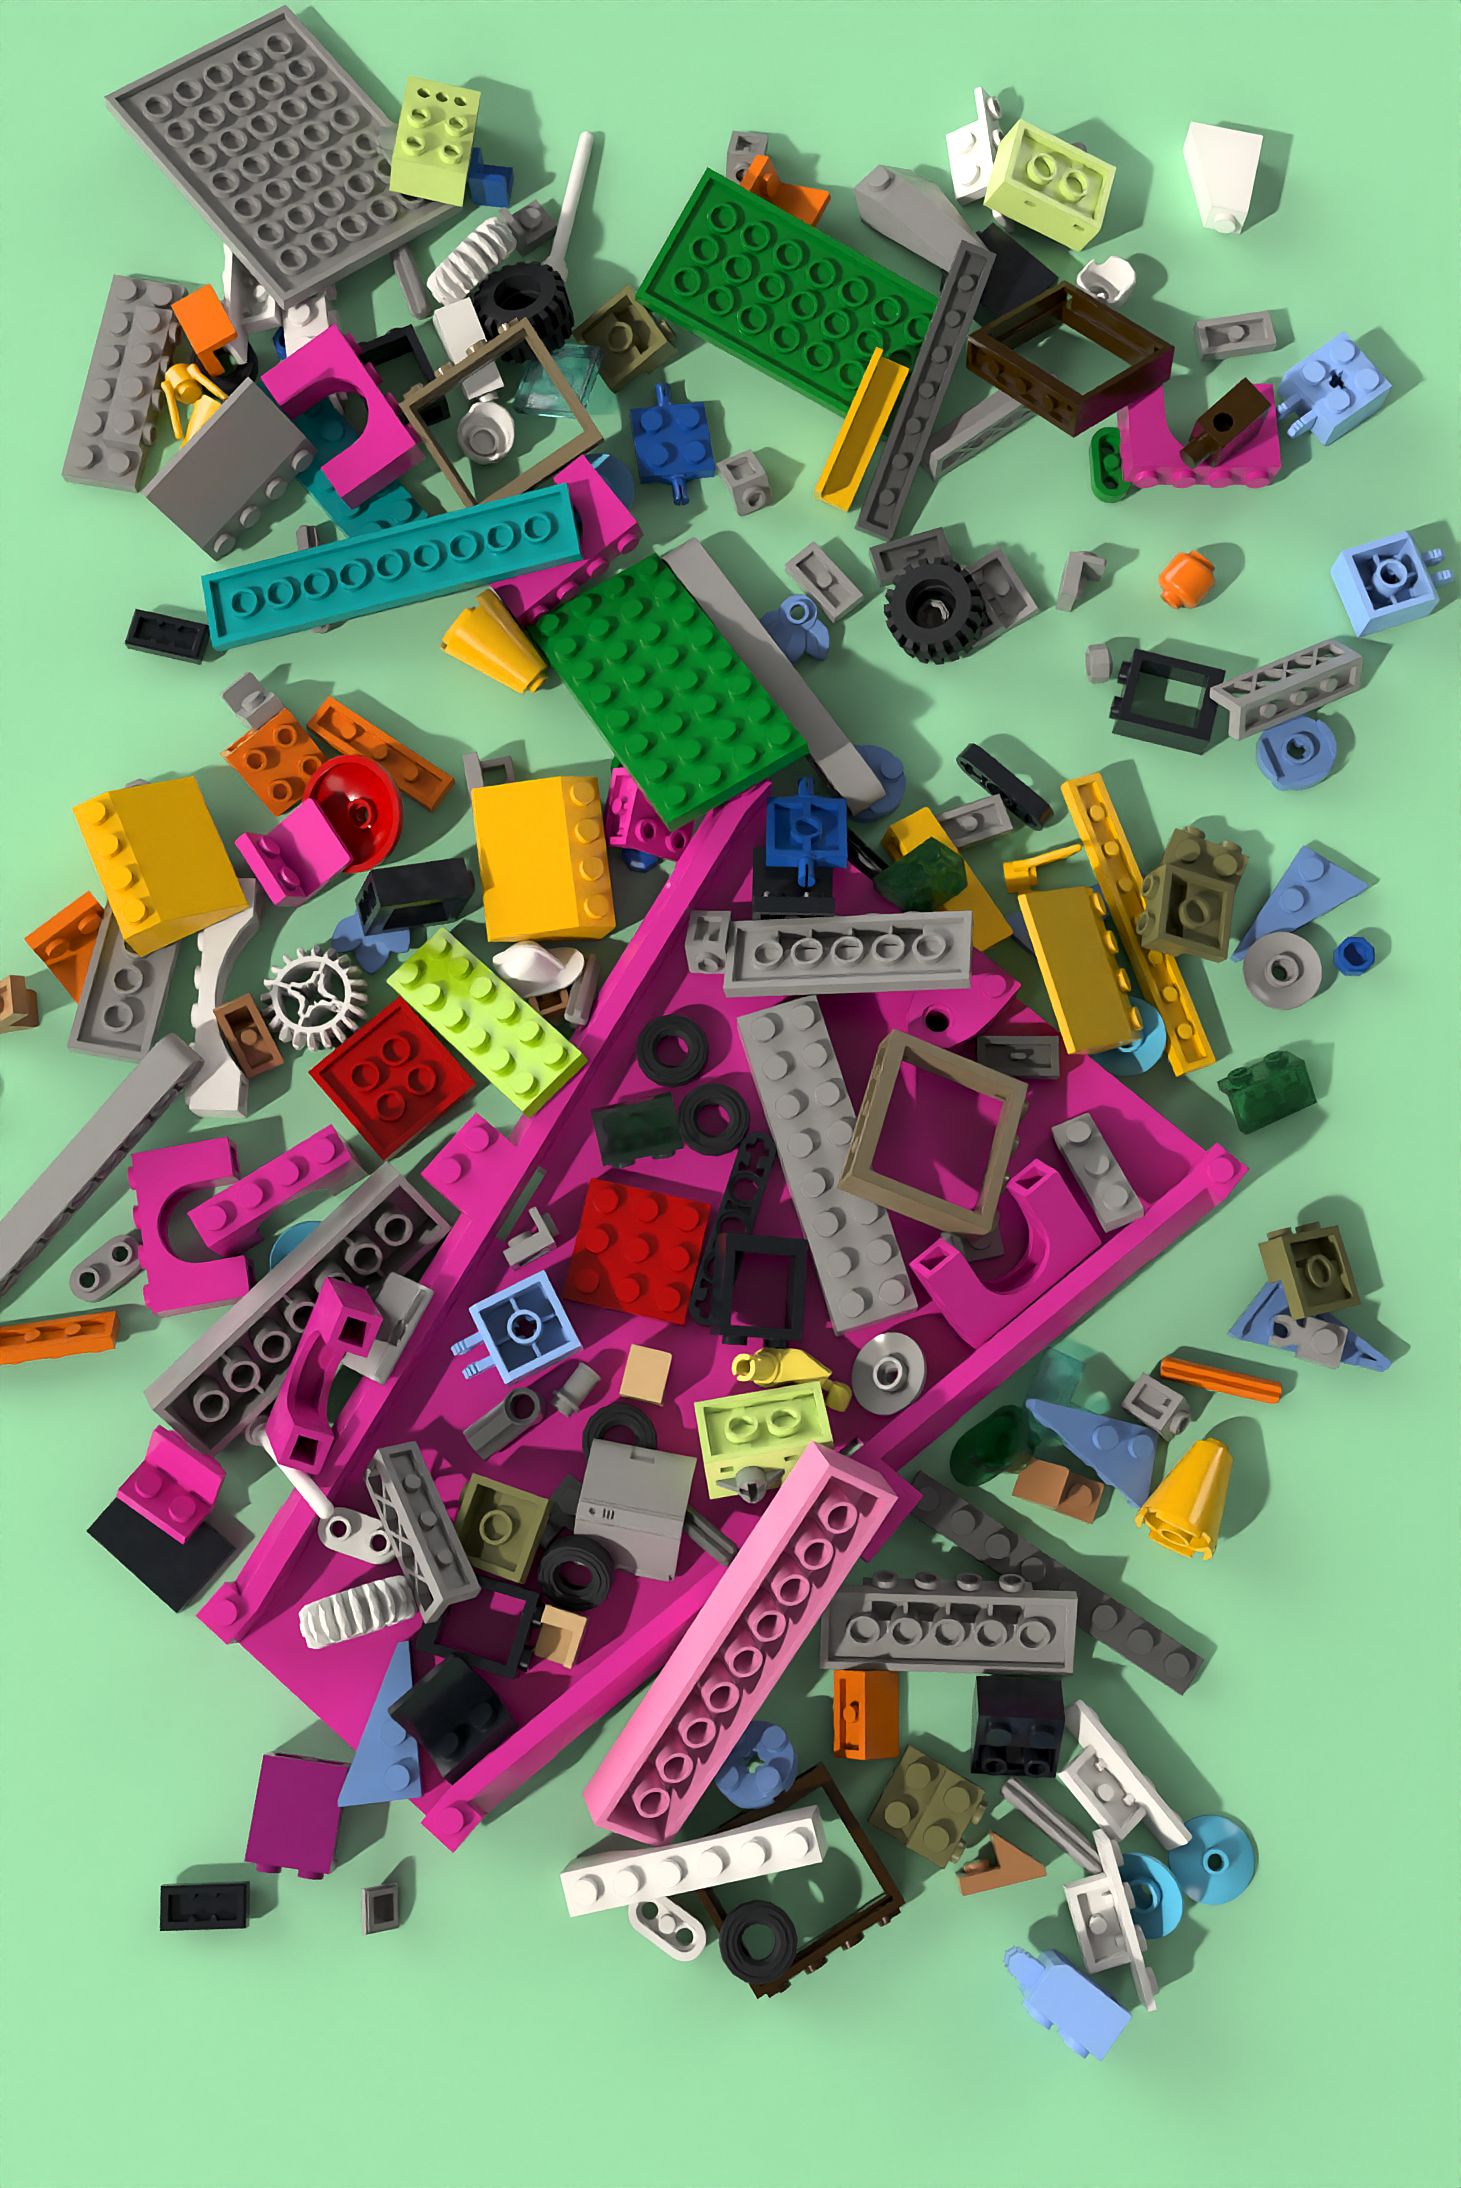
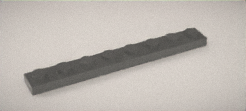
M961 240L854 529L886 542L892 540L997 254Z
M921 1470L918 1472L911 1485L923 1495V1498L909 1513L910 1515L1001 1576L1005 1574L1019 1575L1025 1579V1582L1032 1583L1033 1590L1076 1591L1078 1598L1077 1627L1177 1694L1183 1696L1202 1665L1203 1658Z

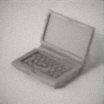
M391 1271L374 1301L383 1320L368 1357L365 1358L347 1352L341 1364L384 1386L435 1291Z
M594 1438L579 1498L574 1535L585 1536L598 1542L609 1552L614 1562L615 1570L635 1573V1576L669 1582V1580L674 1581L683 1523L697 1458ZM574 1561L575 1564L584 1565V1564H582V1563H579V1562H577V1561Z

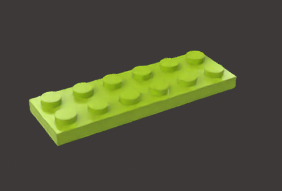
M443 926L386 980L409 1005L529 1119L588 1062L587 1058Z

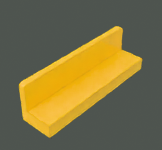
M876 347L814 490L813 498L847 513L909 372V368L882 357L883 349Z
M924 807L889 826L880 843L927 912L972 910L974 919L973 946L983 954L1013 934L1010 925L928 807Z

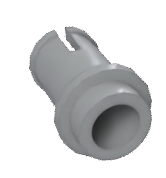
M580 1362L578 1368L559 1391L554 1390L552 1392L554 1398L550 1401L551 1405L568 1418L574 1412L578 1414L580 1412L579 1405L595 1385L601 1381V1377L590 1367Z

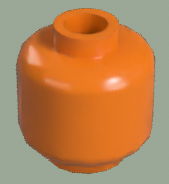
M1194 550L1190 551L1189 554L1184 552L1178 553L1158 577L1159 586L1163 590V593L1160 595L1161 599L1176 610L1181 605L1190 609L1197 607L1216 583L1213 574L1215 567L1208 559Z

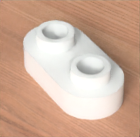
M337 1507L334 1508V1514L330 1518H321L319 1521V1538L326 1547L372 1564H385L396 1558L381 1519L350 1508ZM338 1520L343 1521L347 1527L346 1533L342 1537H336L332 1532V1526ZM378 1534L383 1535L387 1540L386 1548L382 1551H377L372 1546V1540Z
M670 1896L629 1904L628 1918L632 1927L672 1958L679 1961H691L702 1953L706 1944L704 1924L697 1916ZM645 1903H655L658 1907L657 1915L654 1917L645 1916L642 1912V1906ZM688 1928L692 1931L693 1939L689 1943H682L678 1940L677 1932L680 1929Z

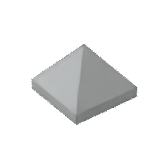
M398 1883L361 1889L362 1935L399 1928Z

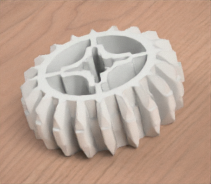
M497 217L485 220L430 275L427 287L440 304L442 303L444 306L468 298L478 288L480 283L486 280L488 275L495 271L516 249L517 240L505 223H502Z
M314 945L311 950V956H308L303 948L298 947V959L293 961L289 955H283V961L286 966L281 969L279 966L272 965L271 971L277 976L276 979H264L263 984L271 992L263 993L260 996L261 1001L269 1005L262 1010V1014L266 1019H272L268 1025L269 1029L273 1033L280 1031L279 1039L283 1043L292 1040V1045L296 1050H301L306 1042L311 1052H317L320 1042L323 1043L327 1050H332V1039L337 1037L343 1043L347 1040L346 1035L343 1033L344 1031L349 1029L351 1032L356 1033L359 1030V1027L353 1021L354 1018L366 1019V1012L358 1006L369 1004V997L361 993L368 988V985L364 979H358L362 972L357 965L350 967L351 960L347 955L337 959L336 950L329 948L323 956L321 948ZM313 973L308 981L295 983L302 976ZM332 974L343 980L345 986L344 1002L338 1000L335 995L330 994ZM315 993H320L324 1000L321 999L318 1004L315 1002V1005L311 1006L306 998L309 999L311 995L316 997ZM286 997H290L300 1004L298 1025L288 1019L285 1007ZM329 1014L336 1015L329 1022L317 1026L323 1016Z
M397 1575L351 1588L305 1605L299 1612L301 1621L299 1625L302 1636L306 1639L307 1646L313 1649H320L411 1619L418 1610L412 1589L409 1587L405 1576Z

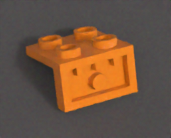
M756 155L740 183V186L814 228L831 200L828 191L781 183L770 157L764 155Z
M285 707L256 731L250 729L220 753L229 766L237 770L276 817L280 816L303 797L311 776L322 764L328 761L327 757Z
M87 891L24 938L77 1004H79L104 913L103 907L90 891Z

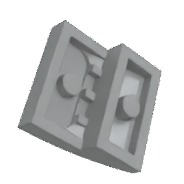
M1000 547L968 568L965 564L960 566L962 570L965 568L971 574L986 606V610L983 611L986 616V624L979 628L982 632L980 640H971L970 644L973 648L1001 636L1040 613L1039 608ZM939 595L943 602H949L952 609H955L956 600L947 595Z

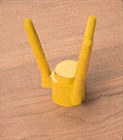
M179 363L172 366L166 372L165 381L161 383V387L167 397L175 437L179 440L183 438L176 399L184 404H193L195 406L196 400L202 394V385L223 402L229 397L203 375L194 363L191 365Z
M1076 844L1029 859L1004 862L1007 893L1017 892L1018 896L1028 893L1042 892L1031 890V886L1038 885L1036 867L1071 857L1073 853L1082 850V845Z

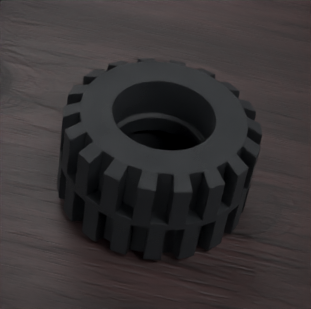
M520 261L512 266L509 264L505 265L498 272L493 271L488 275V280H483L478 286L479 291H476L473 297L475 302L473 307L487 343L500 335L497 330L505 322L509 323L516 317L518 321L525 317L528 319L550 355L554 354L553 351L555 349H561L565 345L564 340L571 337L573 333L571 328L574 327L575 323L574 314L561 275L558 271H553L551 266L547 264L541 266L540 262L537 261L530 263ZM523 340L500 356L502 361L510 362L515 360L516 364H523L528 360L531 363L539 361L526 340Z
M935 557L934 563L930 564L927 558L918 560L920 566L913 569L912 565L909 564L903 568L906 574L902 578L899 575L894 577L892 580L895 585L894 590L887 589L885 597L889 604H884V614L888 619L886 624L899 646L911 658L916 656L920 662L928 664L929 659H932L935 665L944 664L945 657H949L954 662L960 659L957 654L958 652L964 650L968 654L973 649L970 644L972 639L980 640L982 632L979 628L986 624V616L983 612L986 610L985 602L971 574L965 568L962 570L957 562L951 560L947 565L944 558ZM936 595H947L956 600L952 616L941 626L923 628L916 625L915 619L918 608L927 599Z

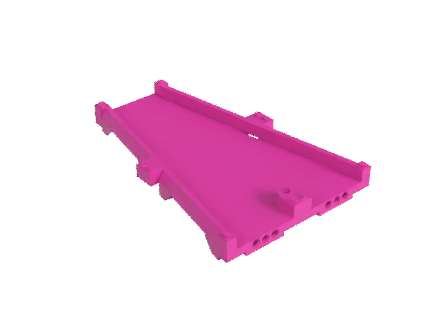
M767 778L707 813L675 865V870L593 1001L588 1023L586 1025L579 1024L569 1040L587 1058L588 1062L530 1119L522 1114L508 1138L503 1136L475 1112L422 1171L421 1176L462 1213L419 1281V1284L435 1291L386 1384L383 1386L363 1375L331 1427L335 1437L319 1476L307 1473L333 1504L334 1508L346 1507L380 1519L362 1473L378 1449L416 1441L451 1522L456 1521L461 1507L459 1503L461 1490L465 1483L471 1480L473 1473L548 1499L569 1473L583 1484L588 1463L582 1449L583 1430L594 1413L600 1408L614 1403L630 1404L642 1410L653 1422L657 1434L658 1451L697 1458L688 1504L737 1544L740 1550L781 1487L767 1489L761 1501L757 1503H748L740 1495L710 1499L694 1402L797 1385L791 1382L764 1388L757 1385L753 1380L739 1381L737 1379L739 1375H733L732 1363L735 1357L739 1354L754 1355L758 1350L767 1348L762 1347L763 1339L747 1338V1346L722 1344V1336L710 1335V1327H702L695 1323L691 1318L689 1307L683 1327L562 1299L591 1178L711 1204V1211L694 1281L695 1285L739 1149L738 1146L731 1153L718 1157L705 1156L690 1149L683 1141L677 1126L678 1108L685 1095L695 1087L708 1083L725 1084L736 1090L746 1101L750 1113L747 1135L754 1132H762L772 1138L739 1037L737 1017L809 995L726 998L723 990L725 974L691 973L685 951L691 910L731 911L732 921L752 920L753 848L756 846H766L767 797H771L772 782ZM847 861V868H833L834 915L858 916L868 913L901 914L909 912L907 908L849 861ZM973 946L971 988L816 994L856 1119L860 1112L879 1044L893 1029L976 1062L975 1039L977 1036H1059V1078L1018 1079L1029 1084L1025 1100L1029 1101V1106L1025 1117L1018 1123L1015 1135L1019 1136V1145L1014 1156L1008 1161L1006 1172L1010 1173V1181L1036 1158L1057 1170L1102 1244L1091 1252L1085 1261L1077 1264L1065 1274L1053 1288L1046 1290L1028 1305L1022 1314L1015 1316L996 1332L992 1339L983 1343L977 1349H974L955 1333L909 1266L914 1259L940 1239L941 1233L945 1231L886 1208L918 1308L915 1313L838 1337L835 1336L807 1249L802 1340L788 1341V1348L804 1350L832 1371L828 1379L844 1383L850 1387L852 1397L844 1412L834 1410L825 1405L833 1438L834 1451L839 1453L852 1441L856 1440L861 1447L848 1458L880 1472L898 1496L897 1501L860 1555V1558L866 1563L871 1561L923 1498V1495L902 1478L897 1471L959 1421V1418L1145 1263L1152 1260L1215 1206L1221 1203L1249 1170L1248 1167L1217 1142L1205 1151L1087 1054H1068L1062 1034L1016 998L1022 985L975 946ZM670 1014L685 1016L697 1023L706 1035L709 1048L706 1067L699 1077L687 1085L674 1088L660 1086L648 1079L639 1067L636 1055L638 1036L645 1026L659 1016ZM930 1017H939L944 1020L947 1029L942 1032H933L927 1027L925 1021ZM666 1037L657 1046V1057L666 1065H679L688 1055V1046L679 1037ZM901 1061L872 1161L874 1172L974 1212L1003 1102ZM709 1105L700 1111L697 1122L703 1132L717 1135L726 1130L730 1118L723 1107ZM1086 1113L1090 1114L1144 1208V1217L1106 1233L1051 1136V1127ZM757 1142L755 1148L748 1147L746 1150L751 1153L752 1157L749 1169L741 1165L739 1171H751L759 1177H763L764 1172H756L759 1158L761 1156L768 1157L769 1153L764 1151V1143ZM776 1152L775 1162L751 1235L804 1239ZM537 1170L545 1176L503 1242L496 1238V1235ZM744 1179L736 1183L733 1192L737 1199L750 1201L757 1194V1186L754 1182ZM1007 1188L999 1196L996 1207L1000 1210L998 1227L1005 1254L997 1258L968 1263L979 1280L996 1279L1007 1274L1019 1263L1028 1245L1029 1227L1027 1220ZM536 1207L540 1216L548 1212L560 1233L553 1237L558 1248L514 1272L503 1253L504 1250L510 1248L508 1242L526 1231H530L532 1235L539 1232L528 1211L529 1209ZM736 1218L727 1219L721 1226V1233L744 1234L745 1232L744 1224ZM745 1254L732 1295L731 1325L785 1329L789 1257ZM715 1258L710 1262L708 1267L709 1274L712 1277L714 1275ZM544 1270L584 1350L511 1387L505 1385L496 1366L466 1380L462 1371L469 1364L491 1355L485 1343L473 1348L472 1351L464 1355L454 1356L451 1350L454 1344L479 1332L469 1308ZM703 1281L701 1288H709L707 1300L705 1302H698L696 1307L701 1310V1317L708 1319L711 1313L713 1286ZM526 1319L522 1320L518 1324L521 1329L516 1331L517 1337L523 1335L526 1339L531 1338L535 1334L533 1330L537 1329V1323L530 1324ZM889 1332L902 1333L915 1340L925 1355L927 1364L925 1384L918 1398L904 1411L890 1416L877 1415L862 1407L854 1395L851 1380L853 1365L861 1349L876 1336ZM631 1344L668 1352L672 1355L665 1385L667 1391L663 1407L624 1398L619 1394ZM580 1362L595 1371L601 1377V1381L595 1385L579 1405L580 1412L578 1414L574 1412L568 1418L551 1405L550 1401L554 1398L552 1392L554 1390L559 1391L578 1368ZM898 1372L894 1375L893 1383L898 1377ZM525 1387L542 1395L547 1409L544 1419L539 1424L529 1427L487 1461H484L467 1441L463 1431L502 1402L511 1390ZM821 1388L825 1403L829 1391ZM530 1396L520 1398L515 1406V1412L520 1419L530 1417L535 1409L534 1401ZM625 1425L611 1427L603 1439L636 1446L634 1432ZM294 1487L235 1582H224L195 1616L227 1645L239 1643L357 1751L397 1643L411 1641L415 1684L445 1658L414 1649L423 1623L418 1606V1612L414 1617L392 1626L320 1649H313L307 1646L306 1639L302 1636L299 1625L301 1624L299 1612L305 1605L364 1584L397 1575H405L397 1557L389 1563L372 1564L326 1547L318 1534V1525L321 1518L297 1488ZM340 1520L336 1521L332 1526L333 1534L336 1537L345 1535L347 1530L346 1524ZM565 1527L555 1540L574 1535V1533ZM682 1531L674 1581L669 1580V1582L635 1576V1573L615 1570V1581L608 1597L596 1608L583 1612L572 1611L590 1617L574 1668L563 1667V1664L538 1657L533 1654L528 1672L520 1671L519 1678L516 1679L470 1666L500 1694L518 1722L519 1727L454 1785H451L443 1778L427 1749L420 1744L424 1796L409 1799L426 1815L420 1823L454 1853L494 1807L668 1662L729 1566L725 1567ZM380 1534L376 1535L372 1540L373 1548L377 1551H382L386 1548V1538ZM540 1544L525 1585L471 1566L475 1573L543 1593L538 1583L537 1569L545 1548ZM569 1561L561 1566L563 1577L574 1585L582 1586L592 1581V1574L584 1565H578L574 1561ZM481 1588V1591L475 1598L452 1604L440 1643L507 1664L526 1601ZM543 1595L541 1603L557 1606ZM533 1628L529 1641L530 1646L536 1647L541 1629Z

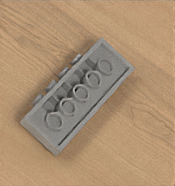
M113 275L61 473L66 482L133 493L139 492L150 446H154L157 440L156 421L158 413H162L165 408L166 394L161 387V383L165 381V375L169 368L174 366V350L182 341L183 329L171 305L189 295L185 286Z
M972 910L923 913L909 911L901 914L868 913L858 916L834 915V917L730 921L723 990L726 998L971 988Z
M877 1571L873 1573V1578L863 1577V1585H841L821 1614L819 1669L1073 1676L1078 1605L1076 1591L1033 1590L1031 1582H1025L1023 1577L1016 1574L1002 1575L999 1581H982V1577L974 1573L959 1574L957 1580H940V1576L933 1572H919L915 1575V1579L898 1578V1575L892 1571Z

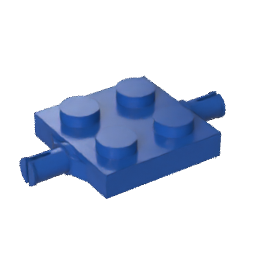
M659 383L655 386L658 405L630 409L629 418L640 484L662 483L671 485L674 504L680 506V501L682 500V505H686L690 501L686 483L694 479L714 477L715 474L704 402L672 403L670 384L664 383V388H662V383Z
M805 776L798 780V795L767 797L766 866L798 867V884L802 887H805L806 875H808V887L815 884V868L817 867L847 868L846 799L824 798L814 795L815 781L809 776L807 788L805 787Z

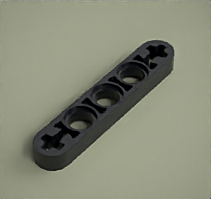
M762 1132L748 1134L743 1138L739 1146L689 1300L691 1318L702 1327H710L711 1313L708 1319L702 1318L701 1310L696 1307V1304L698 1302H705L709 1294V1288H701L703 1281L713 1286V1277L709 1274L708 1267L715 1258L716 1235L722 1234L721 1226L723 1222L730 1218L739 1219L744 1224V1234H752L776 1158V1146L772 1138ZM757 1142L764 1143V1151L769 1153L768 1157L761 1156L756 1167V1172H764L763 1177H759L751 1171H739L741 1165L749 1169L752 1157L751 1153L746 1150L748 1147L755 1148ZM741 1180H750L757 1186V1194L750 1201H741L734 1195V1187ZM735 1253L733 1290L745 1256L742 1253Z

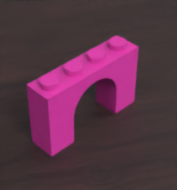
M334 323L260 378L278 405L292 421L319 401L334 393L352 392L366 398L369 416L363 434L354 444L321 467L341 499L353 510L426 457L418 446L423 441L409 422L404 426L398 417L403 412L398 405L399 403L391 392L383 395L378 385L383 380L371 362L363 365L358 358V355L363 350L350 332L343 336Z
M1163 384L1117 411V423L1121 436V443L1119 445L1122 479L1124 470V481L1131 482V485H1136L1139 488H1150L1155 485H1173L1176 488H1187L1192 485H1210L1212 488L1246 485L1249 488H1261L1270 485L1282 467L1273 384H1253L1272 406L1258 435L1216 468L1210 467L1204 460L1195 469H1191L1182 461L1179 451L1185 446L1174 438L1168 428Z
M583 454L553 477L556 485L566 482L570 488L573 508L582 519L583 531L580 544L584 560L489 583L524 630H526L525 625L530 623L531 626H534L540 617L549 614V611L560 602L564 603L575 597L579 592L580 586L590 578L595 579L605 573L609 568L610 562L620 554L625 555L634 550L639 544V539L644 536L638 522Z
M330 1124L192 1209L187 1214L209 1249L224 1258L236 1257L265 1240L258 1226L269 1215L285 1204L302 1195L320 1189L328 1190L335 1197L369 1175L348 1141Z
M227 1136L131 1154L133 1166L128 1167L127 1173L130 1187L132 1190H136L138 1205L133 1206V1219L138 1230L141 1229L143 1245L138 1246V1257L142 1269L147 1271L148 1284L143 1287L146 1307L152 1309L153 1314L164 1318L236 1304L256 1285L253 1260L245 1255L203 1263L182 1261L170 1245L168 1223L177 1204L189 1194L199 1190L235 1184L241 1180L237 1144Z
M1037 1158L1005 1184L1023 1212L1029 1227V1240L1026 1251L1019 1263L1011 1271L996 1279L979 1280L962 1253L942 1238L938 1239L909 1264L955 1333L974 1349L992 1339L996 1332L1015 1316L1022 1314L1028 1305L1046 1290L1053 1288L1065 1274L1077 1264L1085 1261L1091 1252L1102 1244L1058 1171Z
M328 1276L325 1278L265 1426V1431L279 1465L317 1476L320 1474L335 1437L327 1420V1403L337 1368L346 1352L365 1358L368 1357L383 1320L365 1288Z

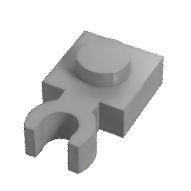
M1282 1314L1274 1317L1273 1322L1283 1324L1287 1328V1336L1285 1338L1278 1336L1269 1337L1268 1342L1275 1347L1296 1345L1294 1358L1331 1369L1339 1368L1349 1328L1312 1317L1304 1318L1301 1327L1298 1326L1296 1320L1293 1321L1291 1316Z

